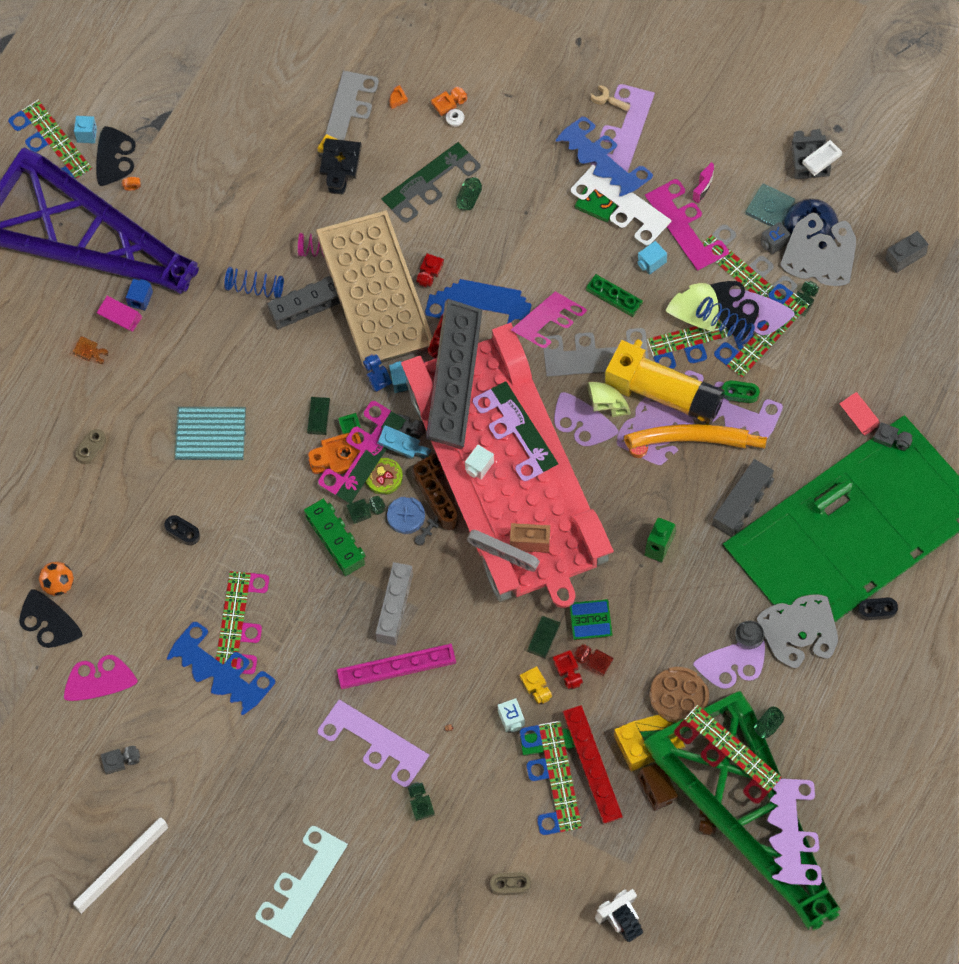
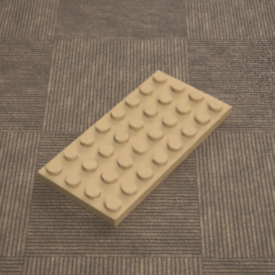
M387 210L317 229L316 234L362 364L365 358L371 354H377L381 362L428 349L432 340V334Z

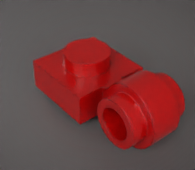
M427 253L420 267L416 283L425 288L431 287L434 277H438L444 259Z
M571 650L552 657L560 677L567 674V677L564 678L567 689L571 688L573 690L580 687V684H583L580 673L574 672L578 670L579 666Z

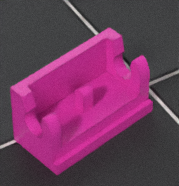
M106 296L97 311L98 315L132 332L142 319L138 311L109 296Z

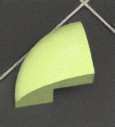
M698 283L690 285L689 290L684 293H678L671 300L666 312L689 324L714 332L716 324L711 327V322L718 314V305L712 308L709 317L705 321H703V317H696V311L706 297L710 296L714 304L718 303L715 291L709 284ZM709 300L703 305L699 315L704 311Z
M588 382L589 398L592 400L593 411L611 409L612 417L631 414L627 401L618 390L605 383Z

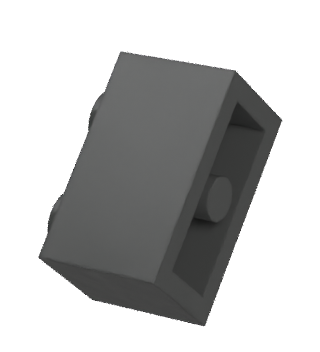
M916 231L888 248L885 260L897 273L925 256L929 244Z

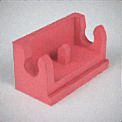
M857 392L840 403V406L864 436L879 427L878 418Z

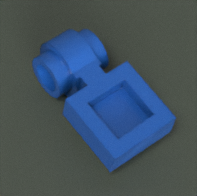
M371 354L366 357L363 364L367 371H372L367 376L373 390L377 392L392 384L386 368L383 365L379 367L382 363L378 355Z

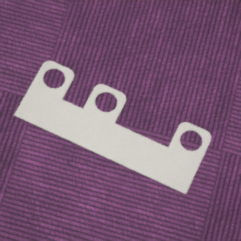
M592 165L573 185L571 192L584 200L594 189L598 190L619 205L617 210L610 216V220L619 227L624 228L636 217L644 225L635 233V238L644 245H650L672 220L632 192L619 196L621 186L610 185L612 178L594 175L593 172L596 166ZM578 185H585L588 188V192L580 195L576 192V188ZM618 213H625L627 215V220L624 223L616 221L615 217ZM648 230L652 233V238L650 240H643L640 237V233Z

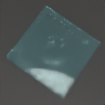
M763 183L745 214L770 227L778 222L782 224L789 209L795 203V198Z

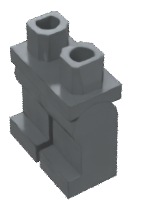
M820 129L812 130L810 137H804L803 131L794 132L791 150L795 179L811 178L812 173L802 162L826 143V137L822 135ZM831 164L817 175H813V178L830 177Z

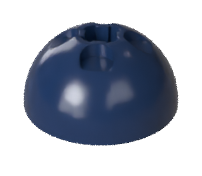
M810 198L797 202L789 209L784 220V227L791 235L800 220L811 213H816L823 221V228L816 233L807 235V239H811V237L821 233L831 236L835 240L832 227L839 223L836 212L829 204L819 199ZM810 220L808 226L814 228L816 221ZM821 241L818 246L822 249L827 247V244Z

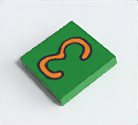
M587 186L585 187L581 195H584L588 192ZM594 189L586 199H578L575 209L608 223L610 216L618 205Z

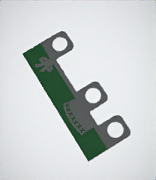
M457 142L381 199L403 222L407 223L418 215V211L409 200L418 194L427 204L431 205L442 197V193L433 184L436 180L455 166L465 175L471 176L481 168V165ZM465 162H474L475 169L466 171L464 169ZM426 191H436V198L433 200L427 199L425 197ZM403 208H410L413 214L411 217L405 218L401 215V210Z

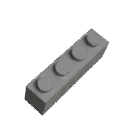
M393 562L376 630V639L379 643L395 646L397 644L413 578V568L410 565Z

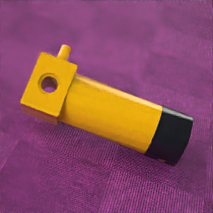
M639 339L635 341L634 345L621 340L605 371V384L612 386L627 397L633 391L685 413L691 418L711 425L722 406L725 390L645 358L646 350L640 348L642 341Z

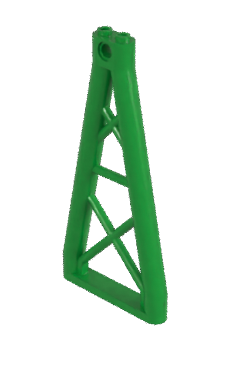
M741 691L703 709L712 718L726 712L731 719L729 732L735 737L739 724L748 749L780 775L756 714ZM683 720L651 735L644 741V745L657 765L795 909L808 930L812 929L815 931L824 925L823 922L826 920L832 922L840 916L841 908L829 892L823 876L820 885H805L807 893L799 884H789L772 878L782 870V867L775 862L772 856L778 858L782 855L774 848L760 844L747 831L744 825L778 807L777 804L770 801V803L737 820L721 803L728 772L753 779L740 767L730 764L731 759L726 756L718 766L714 767L720 769L714 796L678 757L707 766L710 765L701 758V755L676 748L671 739L677 737L674 734V730ZM682 727L680 735L691 729L689 727ZM708 758V760L710 761H717L715 759ZM773 788L767 794L769 800L777 794ZM797 816L798 831L804 832L802 825L799 821V818ZM805 836L803 838V844L805 847L811 848ZM800 851L801 864L818 865L813 852ZM807 869L805 876L808 880L815 881L818 878V873L814 869ZM815 908L820 909L822 914L818 913Z

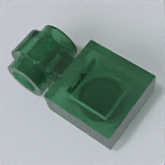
M811 280L804 282L801 288L804 294L801 292L796 293L799 296L796 299L797 305L805 306L807 303L809 304L801 314L806 317L814 303V299L811 296L815 297L820 288L817 286V283Z
M380 496L370 498L368 504H366L363 498L346 505L353 524L372 518L370 511L375 515L383 513L386 507L383 498H380Z
M423 782L411 783V786L407 788L410 798L415 797L414 800L410 801L415 820L420 821L435 816L429 795L423 797V794H426Z

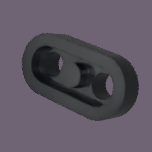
M177 515L169 516L165 520V530L172 537L186 545H194L199 541V529ZM177 525L178 528L172 529V526ZM188 535H194L191 539L187 538Z
M889 597L866 599L860 603L858 613L865 620L889 619L896 615L898 604L893 598ZM888 607L891 609V611L887 612L884 610V608ZM865 609H870L871 613H866Z

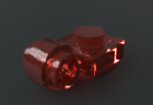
M582 644L578 646L574 653L575 660L582 664L589 661L587 668L604 677L614 658L598 649L595 650L594 654H591L592 649L587 645Z

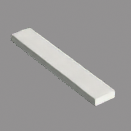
M159 818L73 902L75 908L80 913H83L168 829L167 823L162 818Z

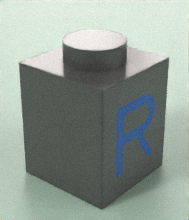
M778 222L762 232L761 245L773 255L788 245L791 234L781 222Z

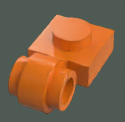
M455 87L451 90V95L445 91L432 99L431 103L438 113L443 116L450 110L455 109L456 103L460 105L465 103L467 93L463 88Z

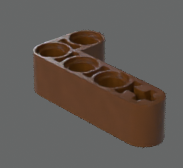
M433 454L414 465V479L442 527L446 530H453L458 525V514L438 480L445 473L442 466H435L440 462L437 455ZM420 472H426V474H424V475H420V474H418V473H420ZM431 486H432V487H435L433 490L427 489L428 487H431ZM440 501L444 502V504L437 505L436 503Z

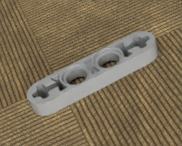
M471 530L467 537V541L471 545L510 561V563L528 571L534 572L540 563L535 556L480 531Z

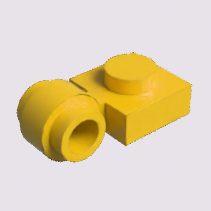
M537 666L520 675V679L528 693L530 694L535 691L533 697L537 704H544L550 701L552 694L548 687L544 688L547 683Z

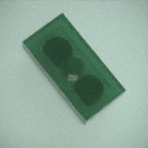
M311 397L308 434L327 435L330 398Z

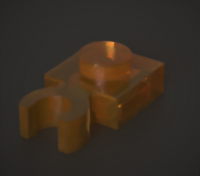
M80 336L73 350L74 355L89 362L93 357L99 364H104V359H101L99 355L104 354L108 356L109 352L104 348L97 349L98 343L83 336Z

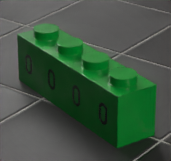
M323 498L304 509L305 518L345 577L365 565L364 558L366 555L361 547L357 548L354 544L356 542L351 532H346L343 520L335 516V509L330 502L327 503Z

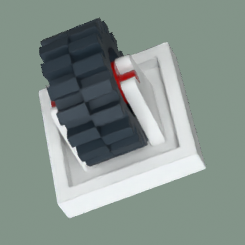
M625 889L616 895L612 903L608 900L599 906L598 913L595 916L597 922L601 924L608 919L616 932H620L627 942H631L643 934V929L640 923H638L639 917L631 906L637 897L633 889L629 892Z

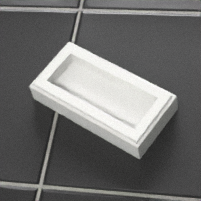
M829 140L805 158L802 164L815 176L842 156V151Z

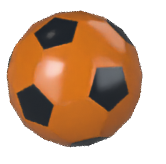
M50 562L39 573L40 586L49 595L61 596L67 593L73 585L74 577L72 570L65 563Z

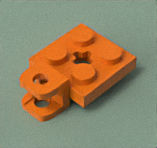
M358 432L352 435V441L356 444L362 443ZM349 433L321 440L322 447L313 449L308 453L309 465L313 474L324 473L326 469H331L339 475L348 471L360 453V450L346 441ZM343 450L350 452L347 457L341 456Z

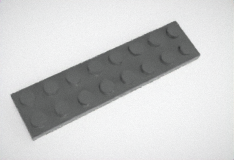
M447 299L444 306L426 439L462 449L465 444L482 309L451 299Z

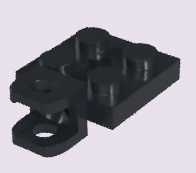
M325 138L320 175H327L326 184L329 193L344 194L348 182L347 178L356 179L362 148L361 142ZM339 155H343V157L346 158L342 159L341 162H338V159L336 157Z

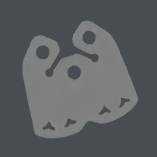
M816 213L807 215L796 224L780 265L793 276L803 279L815 277L820 283L825 285L842 286L850 283L856 248V237L850 224L847 221H841L832 227L834 237L841 243V246L837 247L833 238L825 234L819 233L811 237V239H807V235L816 233L823 228V221ZM810 220L816 221L814 228L808 226ZM845 228L847 231L846 235H839V229ZM819 242H826L827 247L820 249L818 246ZM792 263L793 269L787 266V264ZM804 268L807 271V273H805L804 271L800 272V270ZM828 274V277H829L830 279H827V277L824 278V277H822V276ZM840 276H841L842 278H844V280H842V279H840V280H838V281L836 280V279H838Z
M807 595L796 599L792 605L776 604L762 611L757 617V621L764 629L765 638L776 658L792 668H798L802 664L805 654L794 647H787V642L798 647L811 645L816 639L817 633H821L822 637H819L814 645L813 652L817 656L826 659L833 655L837 646L838 634L829 600L826 596ZM814 600H822V602L818 605ZM807 602L806 607L800 606V604ZM782 609H784V611L781 614L776 612L777 610L781 611ZM768 614H770L769 620L763 619L764 617H767ZM799 632H805L807 634L806 639H800L798 637ZM822 644H827L829 646V650L823 652L821 651L820 646ZM791 653H795L798 658L796 661H791L789 659V655Z

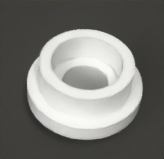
M452 109L447 113L446 121L451 126L458 127L464 121V114L458 109Z

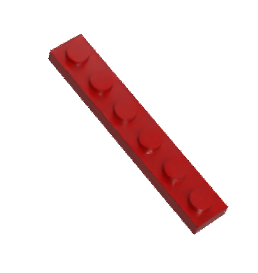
M582 705L563 711L564 719L603 825L623 818Z

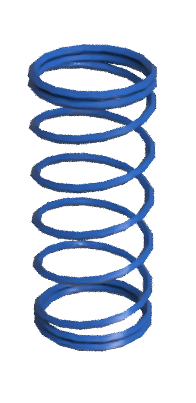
M228 267L224 280L225 290L229 291L235 284L237 292H240L244 286L245 292L249 294L254 287L255 294L258 296L264 288V294L268 298L274 289L275 298L281 297L284 285L283 276H279L276 282L277 275H275L272 290L267 296V273H265L262 289L257 294V271L255 272L251 290L247 292L246 289L248 272L246 270L243 284L238 291L236 286L238 269L236 268L233 280V268Z
M710 296L706 297L699 305L696 317H703V321H705L709 317L712 308L719 304L720 312L712 320L711 327L716 324L721 312L728 310V317L721 324L719 331L725 328L732 315H736L737 320L730 328L727 336H731L737 323L744 320L745 327L737 335L736 342L739 341L741 345L746 344L754 333L755 325L753 323L747 325L745 318L738 320L737 313L730 315L729 308L722 309L720 303L714 304ZM709 300V302H708L706 308H705L704 311L699 315V313H700V311H701L703 305ZM752 326L750 333L742 342L743 334Z

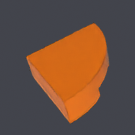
M400 85L394 88L390 96L391 109L408 102Z

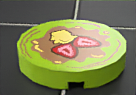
M381 458L366 480L368 488L376 494L381 493L385 495L397 491L402 484V468L393 459Z

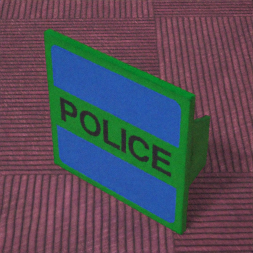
M608 599L574 602L570 606L574 640L613 636Z

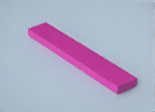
M451 643L337 669V674L342 690L456 664V659Z

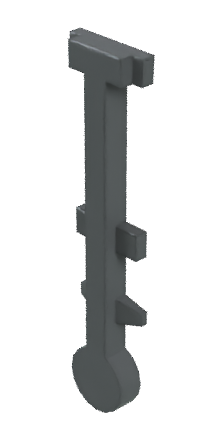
M437 516L434 520H428L430 525L427 529L421 528L423 531L422 535H418L415 538V543L418 546L425 543L427 535H432L430 531L433 527L437 528L439 526Z

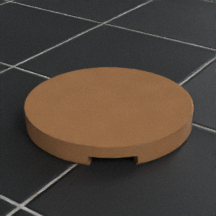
M671 667L654 678L650 687L649 697L651 705L658 715L667 721L677 723L686 718L697 705L702 709L707 707L709 690L704 681L693 670L684 667Z

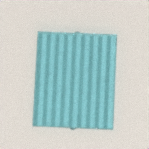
M178 407L177 431L175 432V460H244L246 407Z

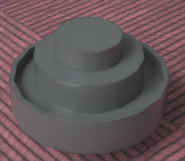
M744 621L736 628V641L745 649H755L763 643L764 629L755 621Z

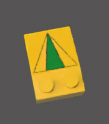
M655 715L614 729V739L631 772L655 761L644 745V741L651 735L673 725V722L665 720L660 715ZM678 737L671 739L676 748H685L683 741Z

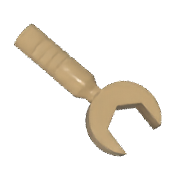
M598 86V90L603 95L596 97L591 93V99L595 104L602 105L608 101L610 104L627 112L631 105L621 100L609 97V90L605 86Z

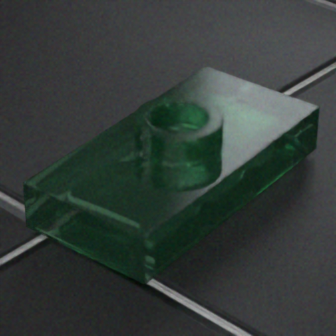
M542 616L527 649L528 652L546 659L561 622Z

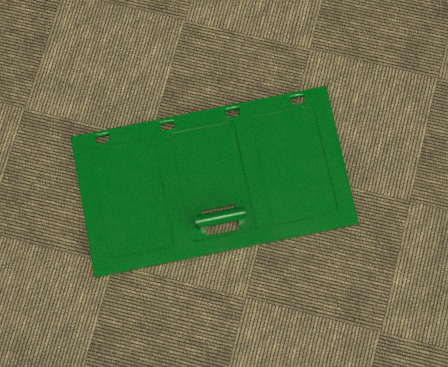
M905 415L890 426L899 429L897 435L902 432H908L912 435L913 441L910 448L905 451L900 450L896 447V443H893L890 448L873 441L874 437L723 543V547L772 605L780 603L792 605L796 599L803 596L823 595L828 597L834 622H837L859 606L863 600L873 596L959 533V523L957 521L959 519V475ZM834 485H837L836 487H834L833 489H831L829 492H827L826 494H824L822 497H820V498L817 499L816 501L814 500V499H816L817 497H819L821 494H823L824 492H826L828 489H830L831 487H833ZM845 494L850 501L828 516L825 508ZM919 549L922 553L913 558L911 553ZM872 582L876 587L867 592L864 587ZM814 600L818 605L822 602V600ZM807 602L800 604V606L806 607ZM803 631L798 634L802 640L807 637V634Z

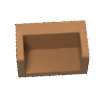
M511 523L510 545L522 551L549 553L550 525Z

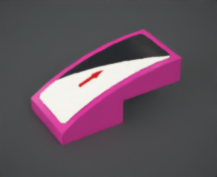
M712 162L700 173L699 185L693 190V200L697 203L704 198L711 185L714 173V164Z

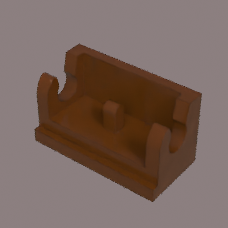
M657 763L640 770L637 777L654 811L671 805L672 801L678 798L668 775Z

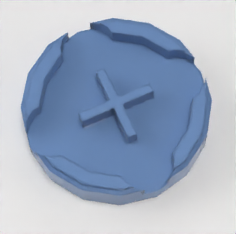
M400 497L389 505L387 520L390 527L396 532L411 534L422 527L425 520V510L417 499Z

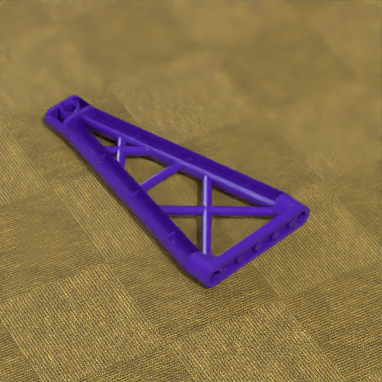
M25 147L20 150L0 180V207L22 173L26 172L30 174L40 210L1 221L0 247L129 278L143 279L150 283L162 285L179 294L188 290L192 277H195L199 271L197 262L173 251L45 156ZM37 173L74 201L47 208ZM83 206L96 216L78 246L57 242L50 215ZM43 217L49 240L3 228ZM102 221L119 233L123 246L121 249L107 253L86 249L85 247ZM143 250L165 267L136 261L133 253Z

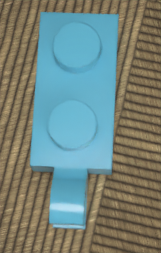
M386 425L383 427L377 442L378 445L411 459L414 455L425 459L429 457L431 449L418 446L420 440Z

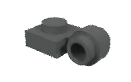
M397 414L406 420L399 430L400 432L407 434V431H409L410 436L416 439H420L424 435L425 427L422 421L414 420V422L410 423V416Z
M881 422L873 441L890 448L893 443H896L898 449L905 451L910 448L913 439L912 435L908 432H902L897 435L898 428Z
M129 746L124 749L123 755L120 749L100 754L106 775L125 770V762L128 765L139 763L141 758L139 749H136V746Z

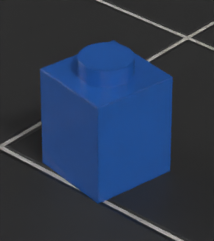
M143 279L132 280L126 295L129 307L146 311L153 293L151 283Z

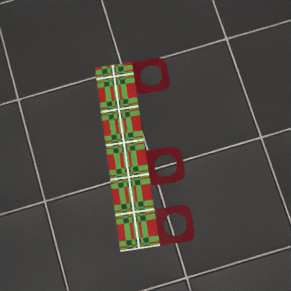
M698 705L674 730V734L685 744H691L700 733L707 738L710 743L700 755L710 766H718L727 756L753 779L743 789V794L755 804H759L782 778ZM682 727H689L692 730L691 738L685 739L680 735ZM713 749L718 752L719 758L717 761L708 760L706 756L708 750ZM750 787H759L761 796L759 798L751 797L749 794Z

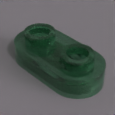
M471 177L464 181L456 198L457 207L461 211L471 210L474 207L482 190V184L478 178Z
M772 706L768 708L754 724L757 735L764 739L773 735L784 722V714L777 707Z

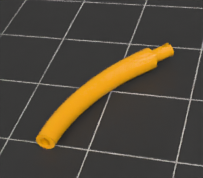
M680 424L636 431L625 435L624 441L629 449L656 443L679 441L708 442L744 449L748 445L765 449L767 437L749 434V430L734 427Z

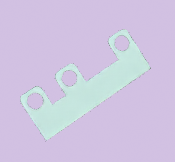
M311 826L303 838L304 844L318 852L301 880L284 872L274 884V889L289 898L283 909L269 902H264L256 913L258 921L288 938H291L348 845L316 826ZM314 831L319 832L322 837L321 841L317 844H312L309 841V835ZM284 878H289L293 883L292 888L288 891L282 890L279 885L280 881ZM269 907L274 910V917L271 920L262 918L261 912L264 908Z

